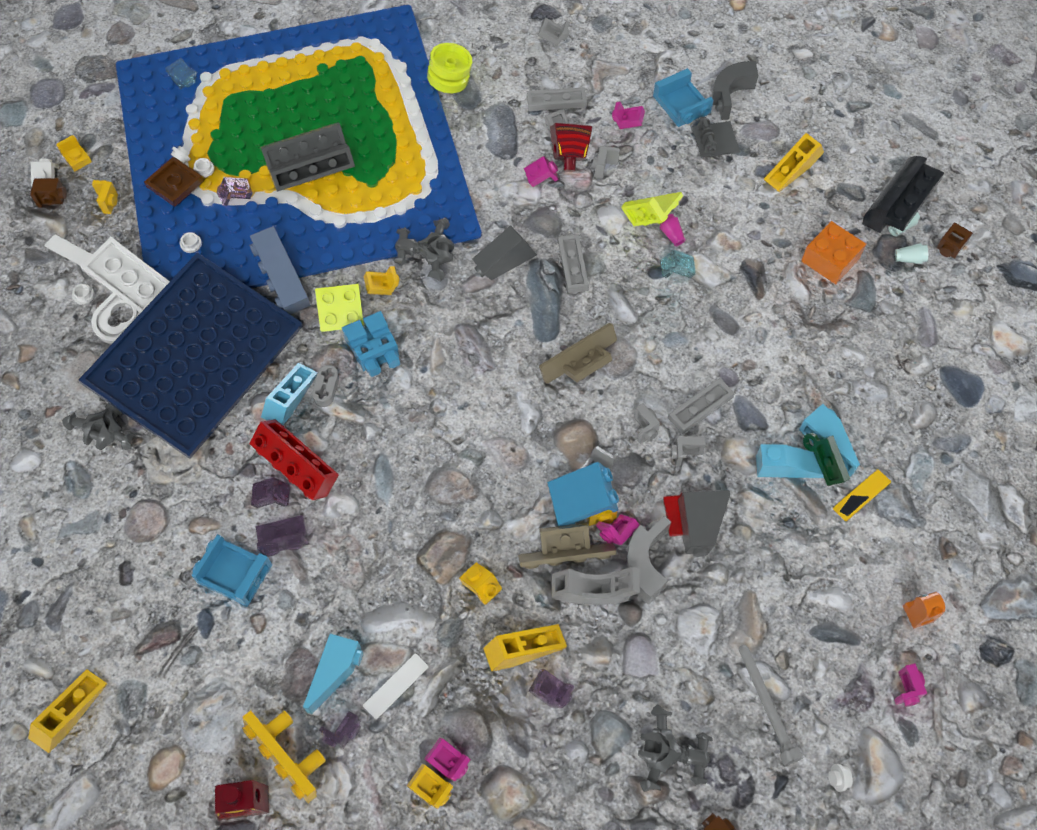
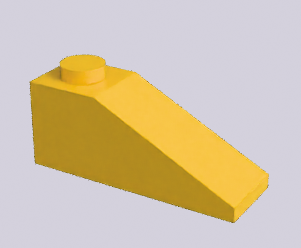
M805 133L764 178V181L778 192L782 191L811 168L824 153L822 145L808 133Z
M559 624L495 636L483 649L491 672L515 667L563 650L567 645Z
M86 669L30 724L28 739L47 753H50L68 735L103 691L107 683Z

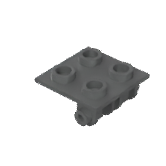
M701 117L698 125L692 126L701 158L740 153L731 121L710 124L709 119Z

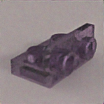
M303 515L255 526L258 543H256L257 549L265 556H274L279 551L288 549L298 550L304 545L309 544Z

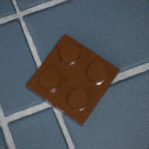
M173 156L146 179L144 184L148 189L175 207L202 184L204 179L202 175Z

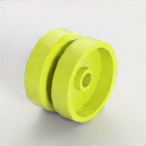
M441 43L433 47L430 52L427 79L430 85L443 93L453 94L464 90L468 85L472 67L471 54L463 46L455 43Z

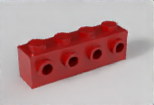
M276 419L259 423L249 443L256 452L266 458L274 469L285 475L290 483L303 491L307 498L317 500L327 497L339 474Z

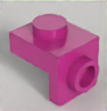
M619 101L616 102L615 108L612 111V118L617 123L619 129L642 126L645 110L643 106L624 109Z
M545 156L524 168L529 184L532 187L549 177L554 181L559 179L556 173L558 171L556 164L553 161H549Z
M620 514L611 525L599 521L596 526L600 530V536L604 541L622 545L633 535V532L639 527V523L635 518Z
M916 663L906 665L898 672L906 693L894 699L896 705L904 703L905 707L919 704L921 702L920 698L927 694L924 686V676L917 669Z
M443 738L437 740L424 758L432 767L452 781H456L465 775L468 770V763L471 760Z

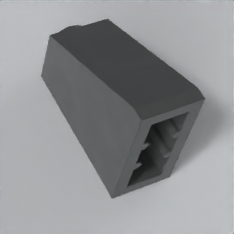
M510 225L473 257L472 260L477 265L475 270L481 277L487 276L492 281L532 259L537 254Z
M730 490L682 493L678 499L685 554L703 557L708 555L713 549L729 501Z

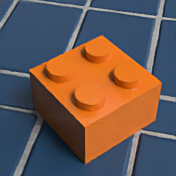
M831 221L806 247L801 262L836 285L860 259L866 243Z

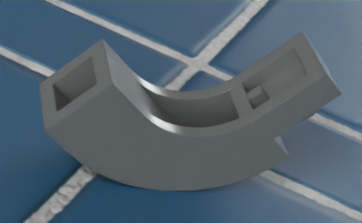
M756 61L732 64L723 69L717 76L712 98L714 100L713 105H716L717 112H720L721 120H729L732 108L730 94L738 90L755 89L758 79Z

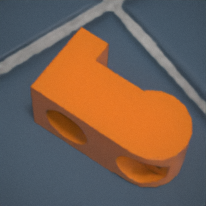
M933 592L906 602L903 608L914 629L934 623L945 612V603L938 592Z

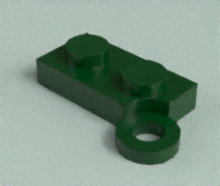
M814 433L804 435L803 445L808 451L814 452L827 486L850 480L833 435L819 439ZM809 439L813 440L814 446L810 444Z

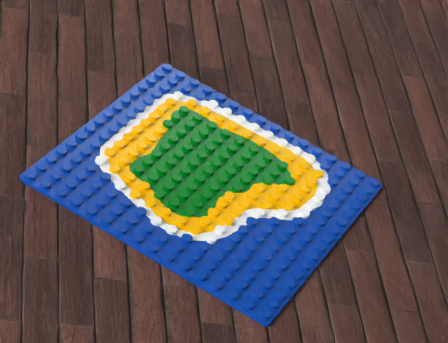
M402 5L117 61L116 70L143 262L168 281H171L196 253H199L252 289L267 285L266 280L269 277L267 273L262 274L258 262L261 260L259 256L254 257L249 245L253 243L250 235L274 226L298 278L397 257L395 244L399 239V234L396 233L397 229L406 227L411 231L408 234V239L421 241L427 238L431 232H435L436 226L433 221L444 217L449 220L450 226L447 230L443 231V234L454 244L480 238L482 232L438 90L430 85L427 79L429 61L411 5ZM339 122L355 167L277 192L260 147ZM173 146L175 148L181 146L190 153L188 157L191 160H187L185 165L193 169L196 160L206 158L213 163L214 172L212 175L203 178L204 182L174 207L148 189L144 181L173 157L171 155ZM192 232L200 237L202 245L198 251L187 253L181 249L180 241L185 233Z

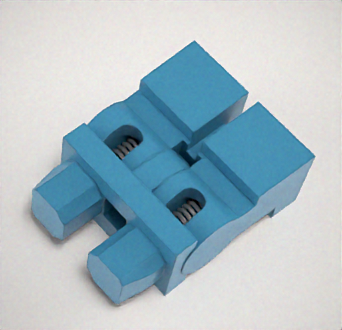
M381 311L363 318L365 328L360 320L341 327L344 338L363 372L367 371L371 377H374L381 373L380 364L387 362L389 368H395L400 365L398 346Z

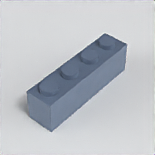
M274 226L250 235L253 244L249 246L254 257L259 256L261 260L258 262L262 274L267 273L269 277L266 282L270 291H275L278 296L274 298L277 306L284 309L288 314H293L311 306Z

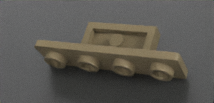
M606 324L542 363L539 368L543 381L548 384L561 375L566 374L577 383L611 362V354L605 348L617 341L613 324Z
M580 523L539 529L542 551L519 554L518 558L520 567L534 569L542 564L557 566L565 561L579 563L586 561L588 558L608 559L611 555H616L617 552L612 542L590 545L588 524Z

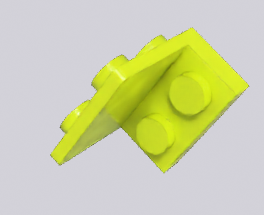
M682 192L628 201L621 208L633 226H646L653 223L660 224L668 218L671 210L678 206L683 194Z
M360 284L315 289L321 332L342 330L341 327L358 320L364 326Z

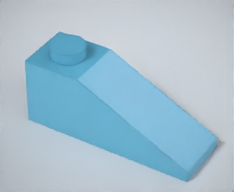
M298 362L266 397L261 418L265 420L276 419L280 424L284 425L294 413L318 372Z
M822 404L804 419L799 430L804 435L814 433L819 439L833 435L848 474L851 477L860 463L841 420L832 409Z
M761 444L756 454L757 477L824 478L814 452L788 445Z
M333 634L329 635L303 705L307 713L313 714L354 672L355 666L360 665L363 651H361L362 648L358 641Z

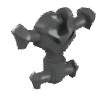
M446 217L434 220L435 232H431L427 238L421 241L408 239V234L411 231L406 227L397 229L396 233L399 234V239L395 244L397 258L393 259L394 263L403 266L407 263L405 260L406 255L414 256L416 253H421L428 262V265L432 267L428 277L441 282L445 277V273L443 270H440V265L453 261V254L449 250L454 249V243L443 234V231L447 230L450 226L449 220Z
M109 403L106 404L105 410L87 415L86 419L76 417L75 412L62 420L63 426L68 430H73L74 426L82 427L85 445H89L92 440H96V448L102 450L114 440H117L121 443L122 450L131 449V443L135 435L131 432L126 435L121 433L122 429L118 425L116 418L121 416L122 412Z
M658 704L651 711V714L656 716L657 728H654L650 733L641 734L640 737L641 740L645 741L644 751L638 750V756L650 768L647 780L644 779L640 782L642 790L644 792L649 790L661 791V786L657 785L660 773L665 774L669 766L677 763V761L682 762L685 766H694L693 777L690 780L695 785L706 784L707 779H704V772L707 764L710 762L709 752H707L708 743L713 741V738L702 732L696 735L698 738L697 749L690 745L680 747L676 743V739H674L672 730L667 729V716L672 715L673 712L664 710Z

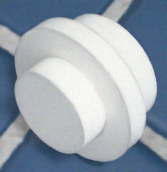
M173 146L172 156L184 164L187 160H191L188 157L190 153L181 146L178 148Z
M200 158L195 161L193 170L205 178L213 174L214 165L208 159Z
M185 233L181 237L180 246L184 252L193 253L200 249L202 241L195 233Z
M79 284L72 291L73 300L80 305L88 304L95 296L93 288L86 284Z
M841 764L832 765L828 774L830 784L838 792L846 791L847 788L852 786L853 782L850 769Z

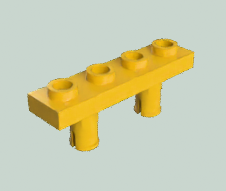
M250 710L242 716L244 723L242 730L250 740L254 738L260 744L258 749L266 760L271 758L276 764L274 769L283 780L286 777L292 783L290 789L299 800L304 798L309 804L317 795L315 787L308 780V776L326 762L324 756L318 749H315L299 764L294 763L275 738L293 724L289 714L284 710L265 725Z

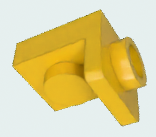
M74 135L56 144L62 157L74 172L92 162Z

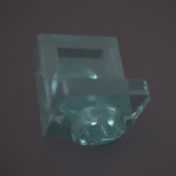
M182 58L165 68V71L180 90L185 86L188 88L196 82L197 72L195 69L191 70Z
M672 250L661 260L662 277L668 278L673 273L692 278L696 274L693 256Z

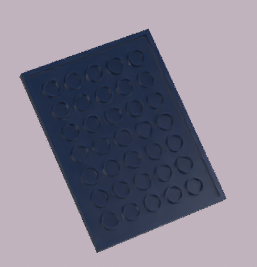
M196 253L79 378V382L191 459L299 332L303 324L199 253Z

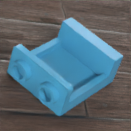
M688 68L655 82L653 97L678 127L689 124L700 117L707 116L711 113L714 101L712 97L705 99L691 83L692 73Z
M596 462L547 482L558 526L572 525L575 522L606 510H611L612 512L619 511L617 506L619 497L615 489L612 488L611 481H613V476L608 467L606 468L601 463Z
M217 534L214 540L208 543L206 553L202 559L194 565L192 577L198 584L248 607L272 567V563L267 556L261 553L257 556L225 541L221 535Z

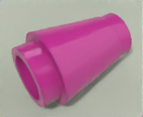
M669 214L668 218L660 223V230L674 246H679L686 239L684 238L678 217H675L674 214Z

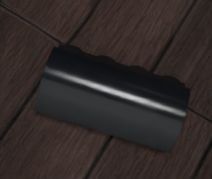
M912 156L908 158L865 213L862 225L879 233L882 232L887 224L904 231L941 181L944 172L927 165L926 157Z

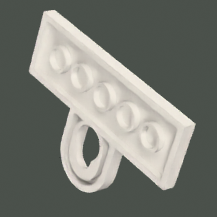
M112 237L80 266L82 271L112 293L95 310L91 321L95 334L99 339L108 344H112L170 282ZM122 306H128L133 309V316L130 320L120 323L116 327L109 326L108 320L116 309Z

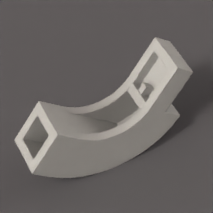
M665 516L659 521L656 519L652 521L647 529L641 525L637 528L631 538L626 557V568L633 566L639 569L640 593L638 595L648 605L665 589L668 581L652 566L649 559V550L670 528L671 521Z
M633 566L614 573L601 575L585 574L571 569L552 574L551 598L568 603L590 605L615 604L629 601V596L640 593V572L638 568Z

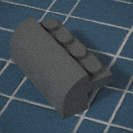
M339 122L260 147L277 192L355 167Z

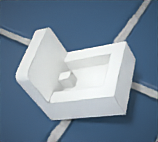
M40 158L39 162H31V186L34 178H55V169H59V165L52 163L51 159Z

